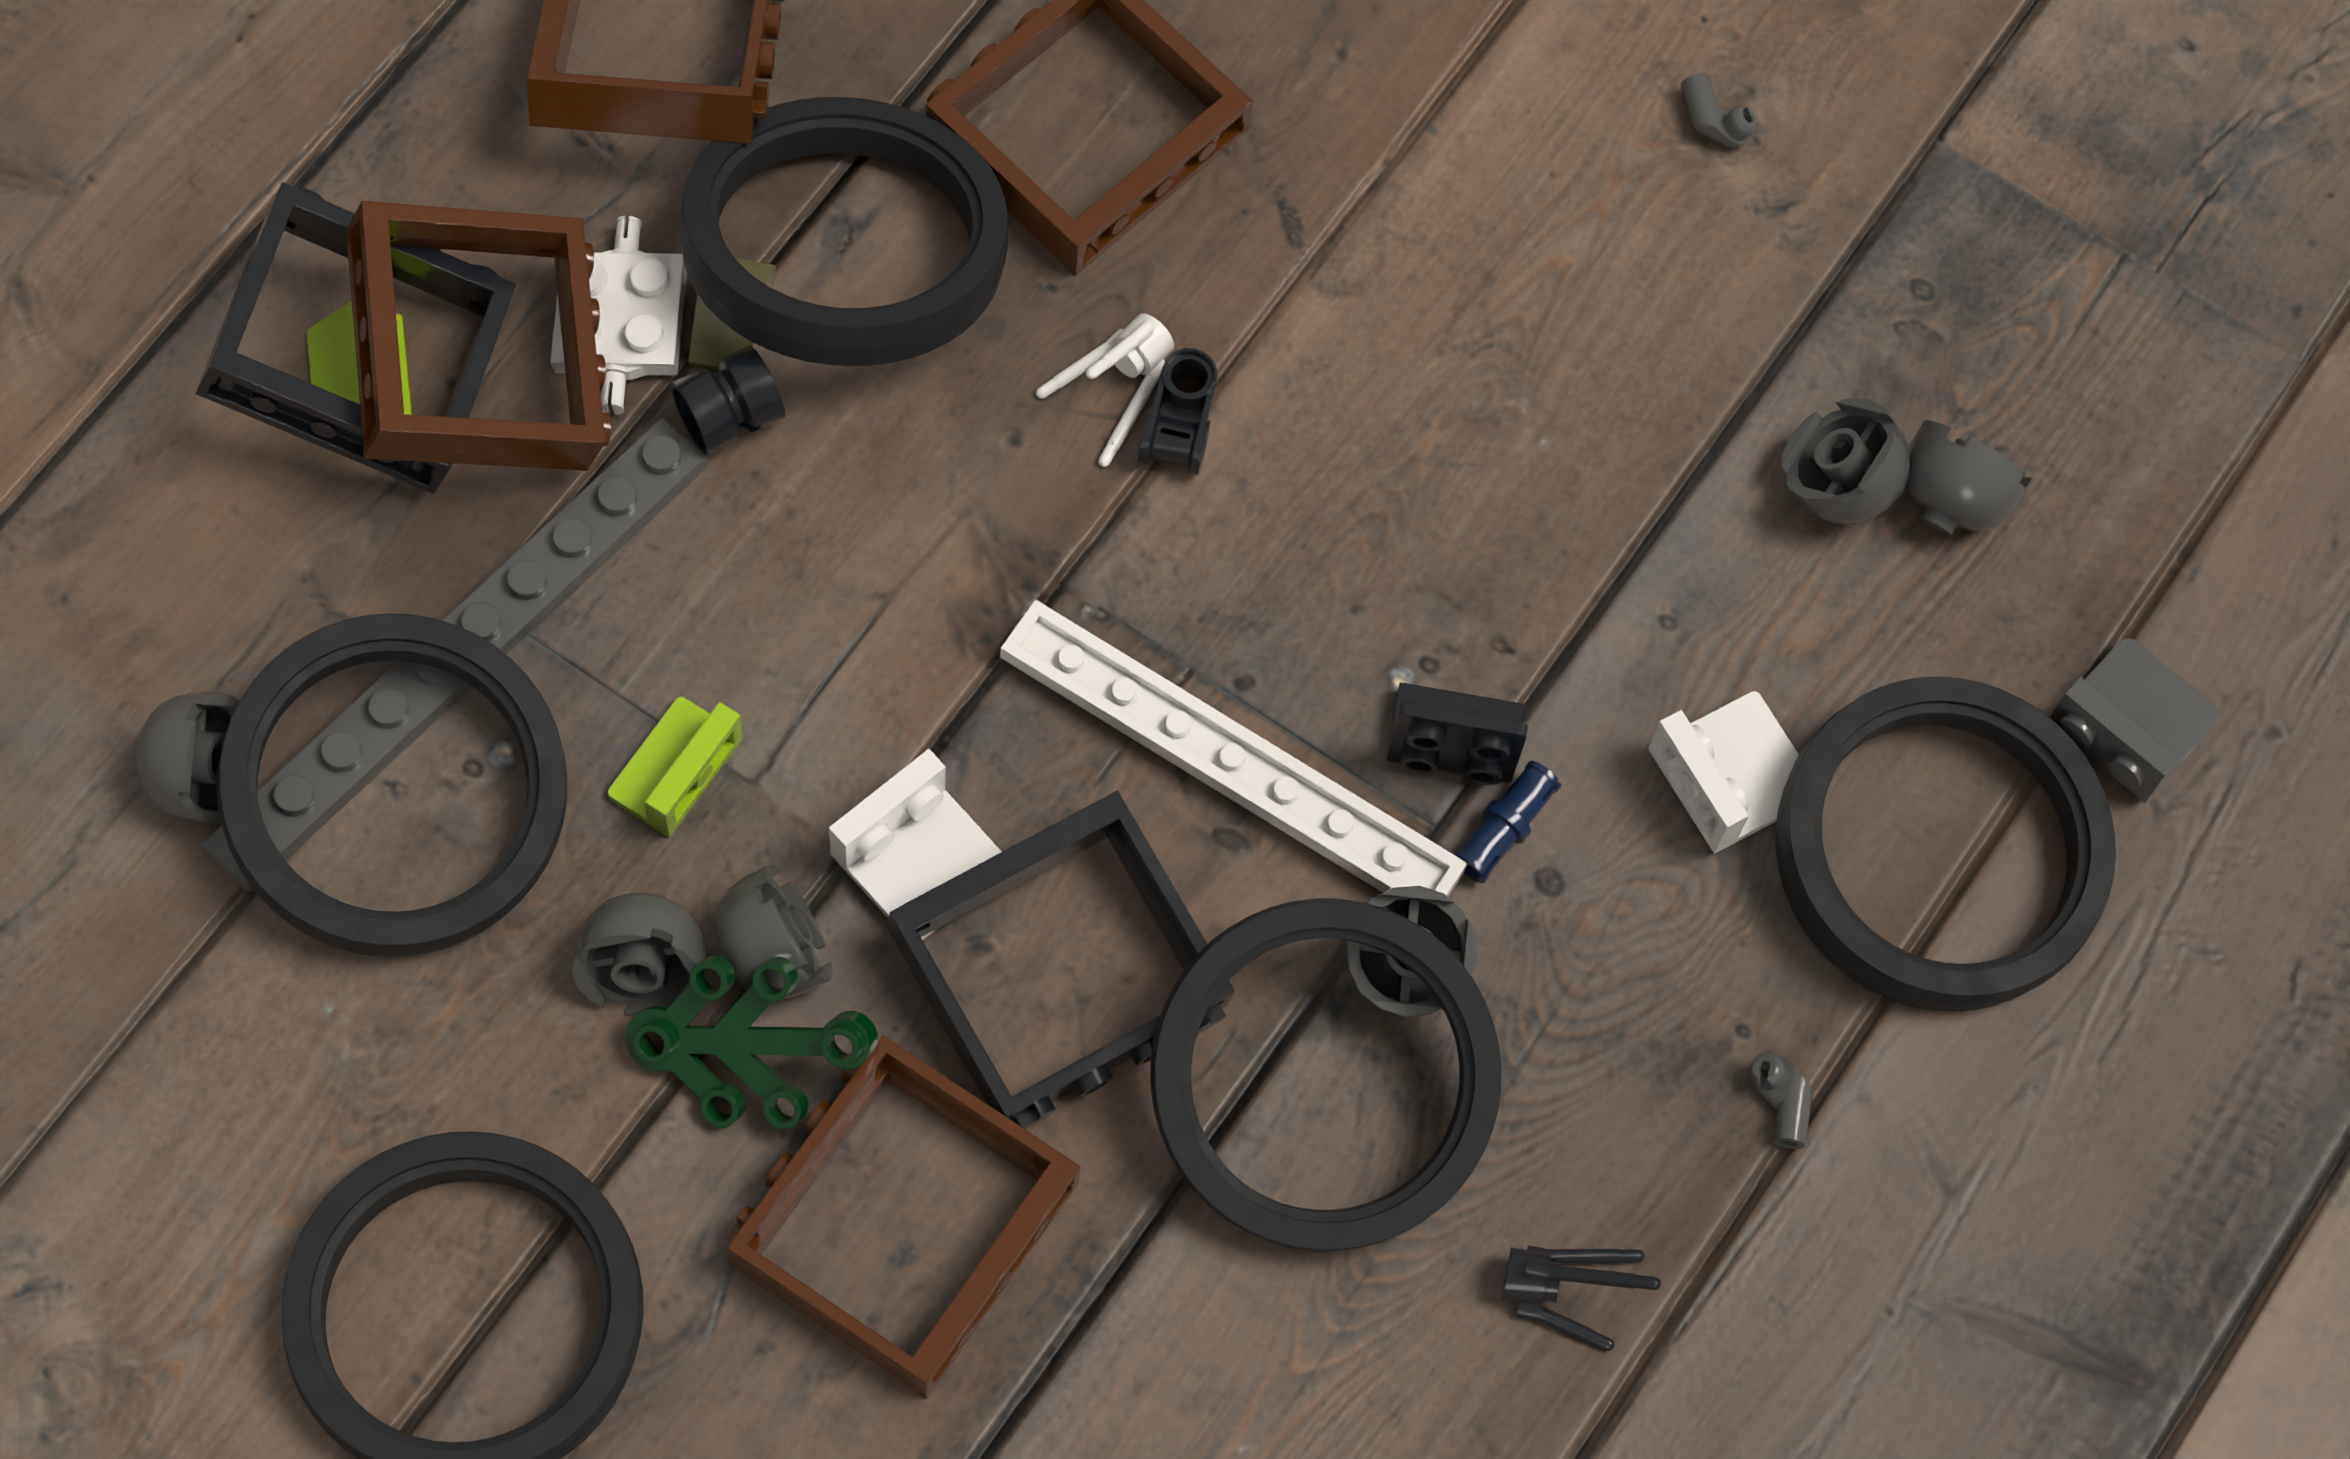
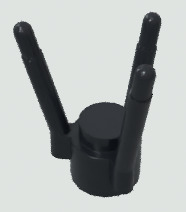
M1528 1245L1527 1250L1511 1247L1502 1300L1518 1302L1517 1317L1541 1321L1579 1340L1588 1342L1605 1351H1610L1615 1345L1611 1338L1542 1306L1543 1301L1556 1303L1560 1281L1647 1290L1659 1289L1661 1281L1653 1276L1563 1266V1264L1639 1263L1644 1260L1645 1254L1638 1249H1546Z

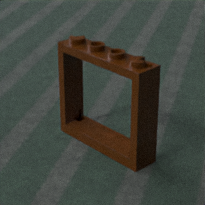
M543 0L527 76L529 126L752 144L755 119L766 120L768 113L769 83L761 81L762 79L772 80L774 74L775 43L768 42V40H779L781 26V4L774 3V1L784 2L785 0H752L738 87L565 73L580 0Z
M1053 0L1042 10L1034 8L1027 12L1016 25L1014 32L999 45L991 43L984 47L976 55L970 68L954 81L947 79L940 83L927 99L926 116L954 131L981 154L1000 183L1007 211L1076 276L1248 132L1253 100L1144 0ZM1099 7L1208 109L1074 220L969 122L965 116Z
M361 201L346 230L364 458L587 471L603 446H608L611 417L608 411L602 410L600 391L605 381L606 366L604 356L596 354L595 334L600 321V307L598 300L591 298L589 279L594 267V250L591 243H585L583 218ZM390 244L554 258L570 424L404 414Z
M883 1035L878 1041L876 1050L866 1061L856 1068L845 1070L842 1080L847 1085L832 1104L825 1099L812 1113L803 1131L809 1137L795 1156L786 1152L775 1163L765 1181V1186L770 1190L754 1210L747 1205L736 1216L737 1223L726 1236V1239L731 1242L727 1247L730 1266L927 1399L1078 1186L1081 1166ZM888 1081L1037 1180V1183L913 1357L762 1255Z

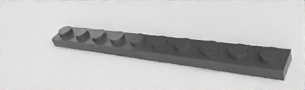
M661 418L442 621L455 624L477 634L507 655L708 467L707 456L666 420ZM398 661L257 791L262 818L270 838L285 861L473 686L441 669L425 664ZM221 824L201 843L203 850L242 888L251 894L254 889L246 880L232 856Z

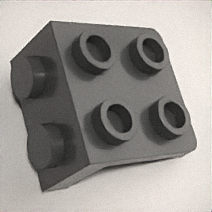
M2125 638L2108 653L2085 680L2080 676L2064 694L2050 719L2070 736L2080 750L2146 803L2213 729L2220 719V712L2214 704L2137 641Z

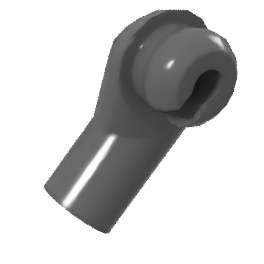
M1695 74L1681 82V89L1692 125L1698 133L1727 147H1739L1749 141V137L1756 132L1758 126L1757 118L1749 108L1742 109V107L1736 106L1729 111L1718 106L1710 78L1707 74Z
M1763 1053L1752 1062L1750 1076L1757 1090L1777 1111L1773 1143L1788 1149L1804 1148L1806 1146L1813 1096L1811 1086L1787 1059L1774 1053Z

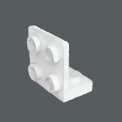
M1752 691L1692 723L1688 721L1682 710L1664 718L1659 722L1648 748L1714 854L1777 821L1778 807L1783 789L1799 756L1762 696L1756 691Z
M927 749L829 827L830 855L887 918L890 911L1002 852L945 790L946 766L930 749ZM934 931L922 936V941Z

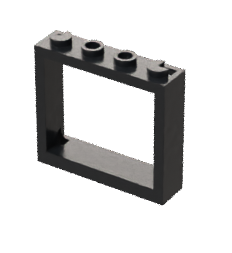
M282 182L266 212L195 394L434 494L453 463L365 459L360 404L237 353L284 231L348 258L346 230L355 213L325 201L312 190L295 188ZM390 244L394 279L481 316L445 417L469 418L516 283L498 276L495 271L486 266L472 265L444 253L440 249Z
M1118 790L889 913L886 926L986 1103L1013 1122L1018 1121L1024 1129L1033 1126L1054 1113L1057 1109L1053 1101L1074 1089L1081 1098L1108 1084L1114 1078L1110 1070L1132 1058L1135 1065L1140 1066L1151 1061L1153 1041L1160 1016L1020 1093L1011 1096L921 937L1108 838L1185 970L1194 957L1207 945V942ZM1229 981L1220 990L1208 1008L1198 1034L1226 1017L1222 1008L1228 1005L1235 993Z

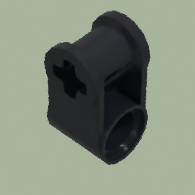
M1183 348L1173 352L1166 359L1162 367L1153 407H1150L1146 418L1138 462L1147 464L1151 459L1186 466L1188 467L1189 474L1199 476L1210 431V417L1217 383V368L1213 359L1205 352L1196 348ZM1182 379H1192L1197 381L1203 388L1194 393H1185L1178 390L1173 384Z

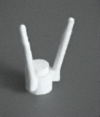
M1139 314L1125 329H1118L1105 343L1036 390V396L1044 399L1085 372L1089 379H1095L1113 365L1131 378H1136L1139 374L1144 375L1145 378L1098 459L1100 466L1107 467L1120 449L1156 384L1159 382L1162 367L1165 363L1163 359L1174 349L1172 336L1164 325L1153 316Z

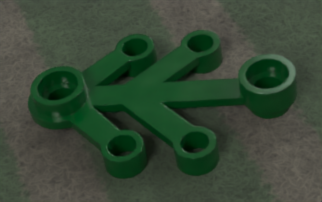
M710 956L692 969L690 984L669 1008L651 1006L643 1009L631 1019L626 1030V1044L633 1059L650 1071L663 1072L671 1070L702 1100L701 1112L704 1119L710 1125L717 1128H726L736 1122L745 1112L746 1099L743 1092L737 1086L729 1083L722 1084L695 1054H715L764 1101L763 1113L766 1120L773 1127L785 1130L794 1127L806 1116L809 1107L807 1096L797 1086L787 1085L757 1055L824 1056L831 1065L837 1068L853 1069L866 1061L874 1053L878 1044V1033L875 1025L866 1015L857 1011H844L837 1014L824 1028L753 1027L752 1025L774 1001H779L795 989L798 983V973L793 963L784 957L778 956L769 958L755 970L752 978L753 985L716 1026L690 1025L708 1001L719 999L735 983V971L731 963L723 957ZM706 968L716 971L720 976L721 986L719 988L711 986L706 981L704 976ZM768 969L775 970L781 974L784 980L783 988H775L769 983L767 979ZM649 1032H655L662 1037L664 1050H660L652 1044L648 1036ZM835 1035H842L849 1039L852 1044L851 1054L843 1052L837 1046ZM716 1096L723 1097L729 1101L732 1107V1114L728 1115L719 1111L715 1103ZM778 1098H785L792 1103L794 1116L785 1115L780 1111L777 1104Z

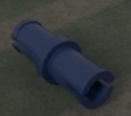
M1535 761L1527 763L1524 768L1525 770L1500 801L1492 800L1483 811L1484 821L1460 851L1454 854L1467 863L1464 874L1478 883H1485L1489 878V874L1513 844H1520L1525 841L1531 833L1529 824L1552 795L1561 788L1562 785L1557 782L1559 780L1557 776L1542 764Z

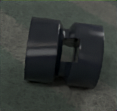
M751 345L721 359L715 374L705 368H701L670 383L673 400L680 417L694 443L704 455H708L737 441L739 427H744L750 432H754L785 418V408L775 381L765 362Z

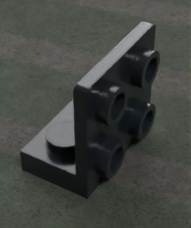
M1400 682L1386 761L1400 763L1403 769L1417 774H1432L1437 772V770L1463 774L1466 780L1480 785H1495L1500 783V781L1511 783L1527 737L1528 725L1522 723L1525 704Z

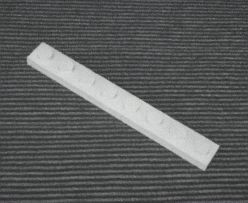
M1036 599L1001 647V659L1382 893L1390 888L1423 886L1442 892L1449 897L1465 872L1467 866L1465 861Z

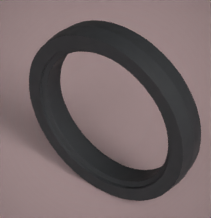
M817 97L768 107L766 120L755 119L752 144L711 141L694 163L687 179L680 212V235L684 264L695 291L713 314L733 331L765 349L798 360L836 366H872L902 361L930 352L950 342L977 321L993 299L1002 276L1008 250V216L1005 197L993 170L981 154L951 129L923 114L881 101L850 97ZM853 154L873 157L900 165L935 185L950 199L960 213L968 231L970 244L961 262L952 273L924 293L885 306L837 308L795 299L770 288L755 278L735 259L722 237L719 219L725 205L739 187L751 177L773 165L808 155Z
M391 613L365 615L339 621L302 637L268 663L253 680L230 720L222 743L217 770L218 810L226 841L242 874L258 896L291 926L322 943L352 953L384 957L422 955L457 945L484 932L509 913L538 881L555 850L564 823L567 804L566 762L557 726L541 693L527 674L495 645L471 631L435 618ZM379 661H407L425 664L455 675L472 685L498 709L516 737L522 752L527 778V805L522 825L512 846L494 870L478 884L451 900L431 907L399 912L377 911L346 904L324 894L300 877L279 853L268 834L258 802L257 783L261 757L274 726L294 700L308 688L338 671L355 665Z
M1919 677L1897 681L1860 696L1834 714L1815 732L1796 759L1783 789L1775 829L1778 871L1784 892L1793 913L1814 945L1834 966L1868 990L1887 999L1927 1010L1967 1011L1995 1006L2012 1000L2052 978L2075 957L2086 943L2102 916L2114 879L2116 843L2112 814L2101 783L2083 752L2057 723L2025 700L2000 688L1962 678ZM1924 725L1945 726L1976 734L1995 743L2018 759L2035 776L2053 803L2064 833L2067 857L2066 879L2061 900L2048 926L2036 940L2026 947L1996 960L1969 964L1944 963L1911 954L1894 946L1875 933L1855 914L1845 901L1833 879L1824 852L1822 838V815L1828 787L1842 760L1854 749L1880 734L1895 729Z
M1314 898L1272 906L1252 914L1227 928L1194 957L1177 980L1160 1015L1151 1055L1150 1086L1155 1117L1166 1149L1180 1174L1192 1190L1211 1209L1238 1228L1268 1242L1303 1250L1340 1251L1377 1244L1403 1234L1433 1215L1459 1191L1477 1166L1493 1132L1501 1094V1057L1493 1019L1483 995L1460 960L1440 940L1406 917L1385 908L1346 899ZM1316 938H1335L1369 945L1387 953L1412 970L1428 986L1444 1010L1453 1031L1459 1060V1089L1453 1117L1443 1140L1428 1162L1411 1179L1387 1195L1362 1205L1335 1210H1313L1283 1204L1258 1193L1239 1180L1223 1164L1208 1142L1197 1116L1191 1085L1192 1057L1198 1030L1208 1008L1224 985L1239 970L1266 952L1293 942Z
M474 1131L448 1132L402 1143L371 1158L343 1178L326 1195L303 1228L291 1254L282 1295V1331L285 1354L297 1390L311 1415L324 1431L344 1450L357 1459H562L588 1438L602 1423L619 1398L634 1365L641 1337L644 1313L641 1272L633 1244L617 1213L597 1187L570 1163L538 1145L515 1137ZM460 1181L493 1182L511 1186L541 1199L556 1209L576 1229L592 1254L600 1277L602 1307L596 1340L589 1358L579 1376L555 1404L535 1419L507 1433L475 1441L444 1442L419 1438L401 1432L383 1423L365 1410L344 1387L333 1366L326 1334V1309L329 1291L339 1263L356 1236L374 1217L410 1194L435 1185Z

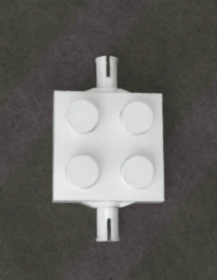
M625 216L616 219L614 249L602 253L594 252V267L589 279L591 298H596L600 307V321L595 334L596 354L604 356L606 366L605 381L600 391L602 410L608 411L610 415L611 406L615 415H620L624 412L623 405L627 380H634L646 375H678L687 276L683 254L645 253L638 251L642 221L633 216H629L628 224ZM557 293L550 363L555 374H565Z

